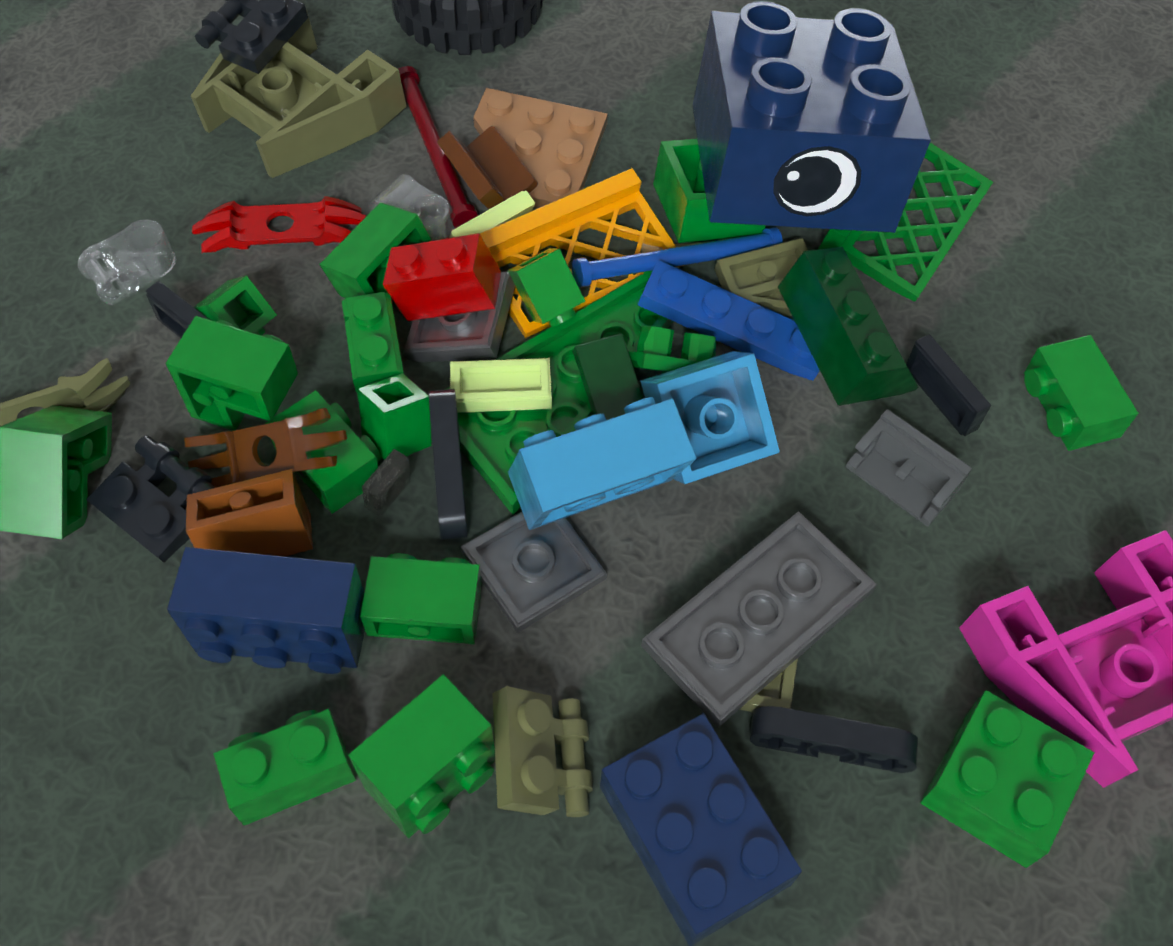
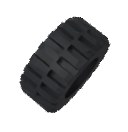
M392 0V7L395 19L400 23L401 29L409 37L414 35L417 43L425 47L432 43L435 45V50L441 53L448 54L449 49L458 50L459 55L471 56L470 50L481 49L482 54L494 52V46L501 44L503 48L514 44L515 35L523 38L531 30V24L535 25L541 15V8L543 7V0Z

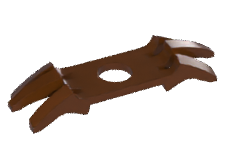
M322 408L305 415L286 418L282 421L235 431L184 438L185 447L226 444L227 451L188 461L190 468L210 469L229 466L230 474L211 478V484L217 488L293 469V472L334 467L337 463V456L307 459L306 452L324 449L347 440L346 430L303 435L302 428L318 426L330 420L331 416L327 408ZM264 436H268L274 441L277 451L274 462L269 466L262 463L257 451L258 443Z

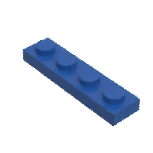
M657 260L638 302V306L703 335L714 336L716 341L736 350L754 353L756 359L785 372L812 381L819 373V368L794 320Z

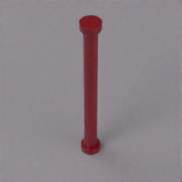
M403 66L398 69L403 93L452 209L450 219L453 226L457 228L477 217L478 214L475 207L468 204L451 161L437 143L440 136L418 86L420 78L416 69L411 66Z

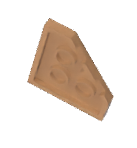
M486 88L473 119L474 127L480 135L490 126H494L538 182L537 187L529 195L535 202L534 207L540 208L584 188L607 126L608 114Z

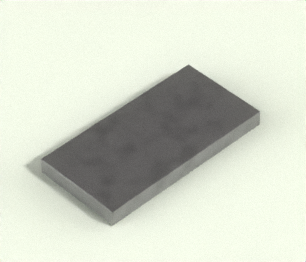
M798 511L642 639L641 647L719 728L872 594L877 584Z

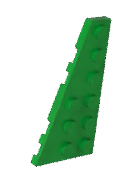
M652 271L644 272L579 310L571 319L550 327L496 359L550 358L552 409L458 412L462 453L512 515L520 508V504L508 471L519 450L525 448L523 441L531 436L550 430L554 431L556 437L576 431L574 428L575 423L593 416L573 354L574 347L622 334L627 350L636 352L643 326L668 329L674 322L638 306Z

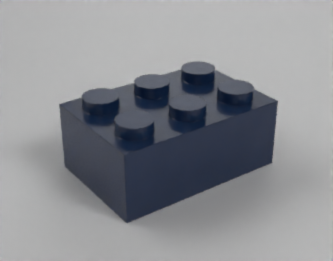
M185 547L167 611L194 651L197 652V655L205 660L217 663H227L231 661L232 656L251 657L256 664L268 668H283L286 666L287 661L308 663V667L316 672L337 674L341 672L342 667H358L365 633L360 617L364 590L356 565L353 563Z
M704 713L602 769L600 789L689 946H692L787 889L801 874V868Z

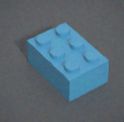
M653 397L644 398L624 408V415L606 420L604 414H597L575 423L574 428L576 431L556 437L554 431L550 430L524 440L525 448L520 449L508 471V475L528 529L532 530L669 482L692 464L697 458L674 399L656 404Z

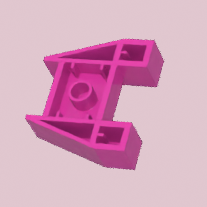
M1166 530L1120 548L1094 572L1116 607L1117 611L1057 635L1029 586H1026L980 605L959 627L985 675L1020 710L1095 752L1086 772L1103 788L1139 770L1122 743L1123 741L1173 720V540Z

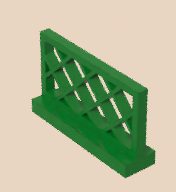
M932 143L929 144L924 158L934 164L936 171L920 172L919 169L913 185L917 199L907 200L898 223L899 227L896 228L895 233L830 229L818 248L819 250L843 247L855 268L891 291L914 302L993 183V181ZM953 181H962L978 190L973 195L958 196ZM940 182L945 197L930 198L925 183ZM950 207L957 222L939 224L934 209ZM922 210L927 225L911 226L906 211ZM943 233H949L946 238ZM931 235L938 250L920 252L915 237ZM903 238L908 253L891 255L886 239ZM874 240L879 256L869 257L853 246L857 241ZM929 261H930V263L928 264V266L925 267L924 262H929ZM912 264L918 276L916 284L912 285L898 276L895 266Z

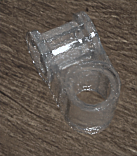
M406 174L399 175L368 204L370 212L381 202L418 214L432 241L449 238L453 230L452 226L447 222L450 215L447 200L420 185L415 179Z
M145 219L133 222L117 234L88 247L78 259V268L82 275L87 279L93 280L96 284L98 297L105 304L114 305L170 273L176 266L177 257L162 226L156 221ZM98 258H101L104 261V263L106 264L105 267L102 268V266L97 261ZM114 280L119 285V290H116L112 285Z

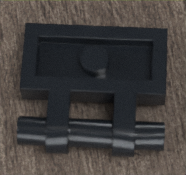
M225 0V4L217 12L211 11L202 20L203 27L197 32L195 39L206 49L210 48L216 40L220 41L219 49L223 59L259 74L308 19L305 4L295 0ZM239 15L244 17L237 26L232 24Z
M144 436L136 443L135 451L145 458V464L136 472L122 461L86 500L165 563L190 539L186 532L187 495L216 487L211 484V476L198 467L190 468L179 459V452L168 443H158L150 436ZM167 476L177 483V489L170 497L157 488Z

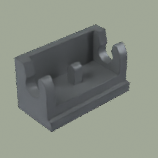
M888 409L855 446L858 451L846 464L847 469L927 527L960 491L972 470L970 466Z

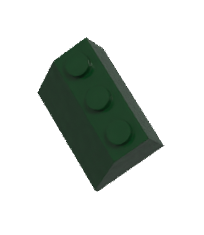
M837 247L804 251L778 285V289L837 405L842 406L892 397L917 390L919 388L844 248Z

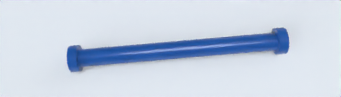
M771 227L764 229L762 234L589 262L585 257L577 258L572 262V275L578 287L589 286L592 280L652 271L657 260L676 267L724 259L783 243V239L779 229Z

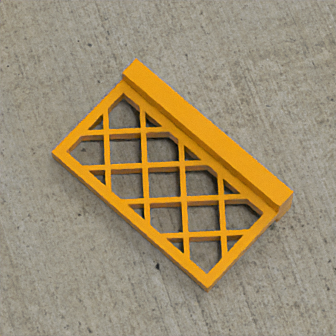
M633 168L480 233L499 268L509 263L519 265L539 254L541 249L548 246L567 250L565 261L568 267L573 252L598 260L626 256L608 250L612 235L638 242L635 254L640 253L643 243L660 247L662 250L676 248L672 239L640 193L641 180ZM635 209L644 222L642 231L616 224L618 216ZM589 228L607 233L603 248L578 242L579 233ZM644 272L635 275L628 274V278L620 282L608 279L592 280L589 285L591 287L588 296L584 297L585 302L574 307L575 312L585 308ZM515 286L513 294H517L518 298L516 301L514 296H512L508 313L524 337L527 338L551 327L549 322L541 324L528 321L521 309L523 300ZM596 287L602 289L598 292H595Z

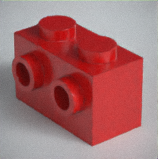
M480 233L392 247L383 286L407 321L495 309L501 270Z

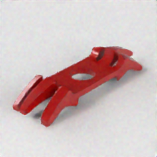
M324 196L322 201L315 203L242 206L233 200L213 209L205 215L204 219L195 223L192 226V234L218 231L201 244L202 253L216 252L227 247L243 250L249 249V245L313 242L315 246H322L331 242L341 243L352 231L338 225H359L366 215L361 214L360 207L328 196ZM278 216H287L294 220L291 228L283 232L270 230L268 224L273 218Z

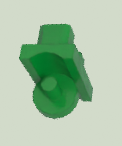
M643 326L637 344V351H628L633 367L662 371L661 374L715 357L716 337L684 333L681 358L670 357L674 330L655 326Z

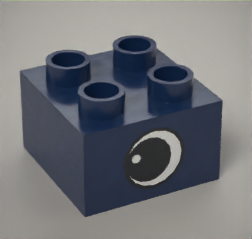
M766 1L749 3L741 9L740 13L711 11L692 105L709 221L712 223L895 233L931 138L893 24H889L884 17L875 12L859 8L842 10L835 16L834 20L796 17L788 8Z

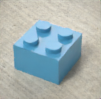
M732 351L641 380L645 398L653 397L656 404L674 399L697 458L678 474L674 480L688 484L780 453L754 353Z

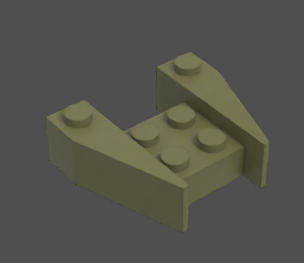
M308 16L303 25L259 74L223 59L220 53L192 93L191 99L202 125L208 133L212 132L229 118L234 117L261 136L256 141L267 174L274 178L377 133L406 108L400 73L397 68L367 49L340 73L335 74L309 57L318 48Z

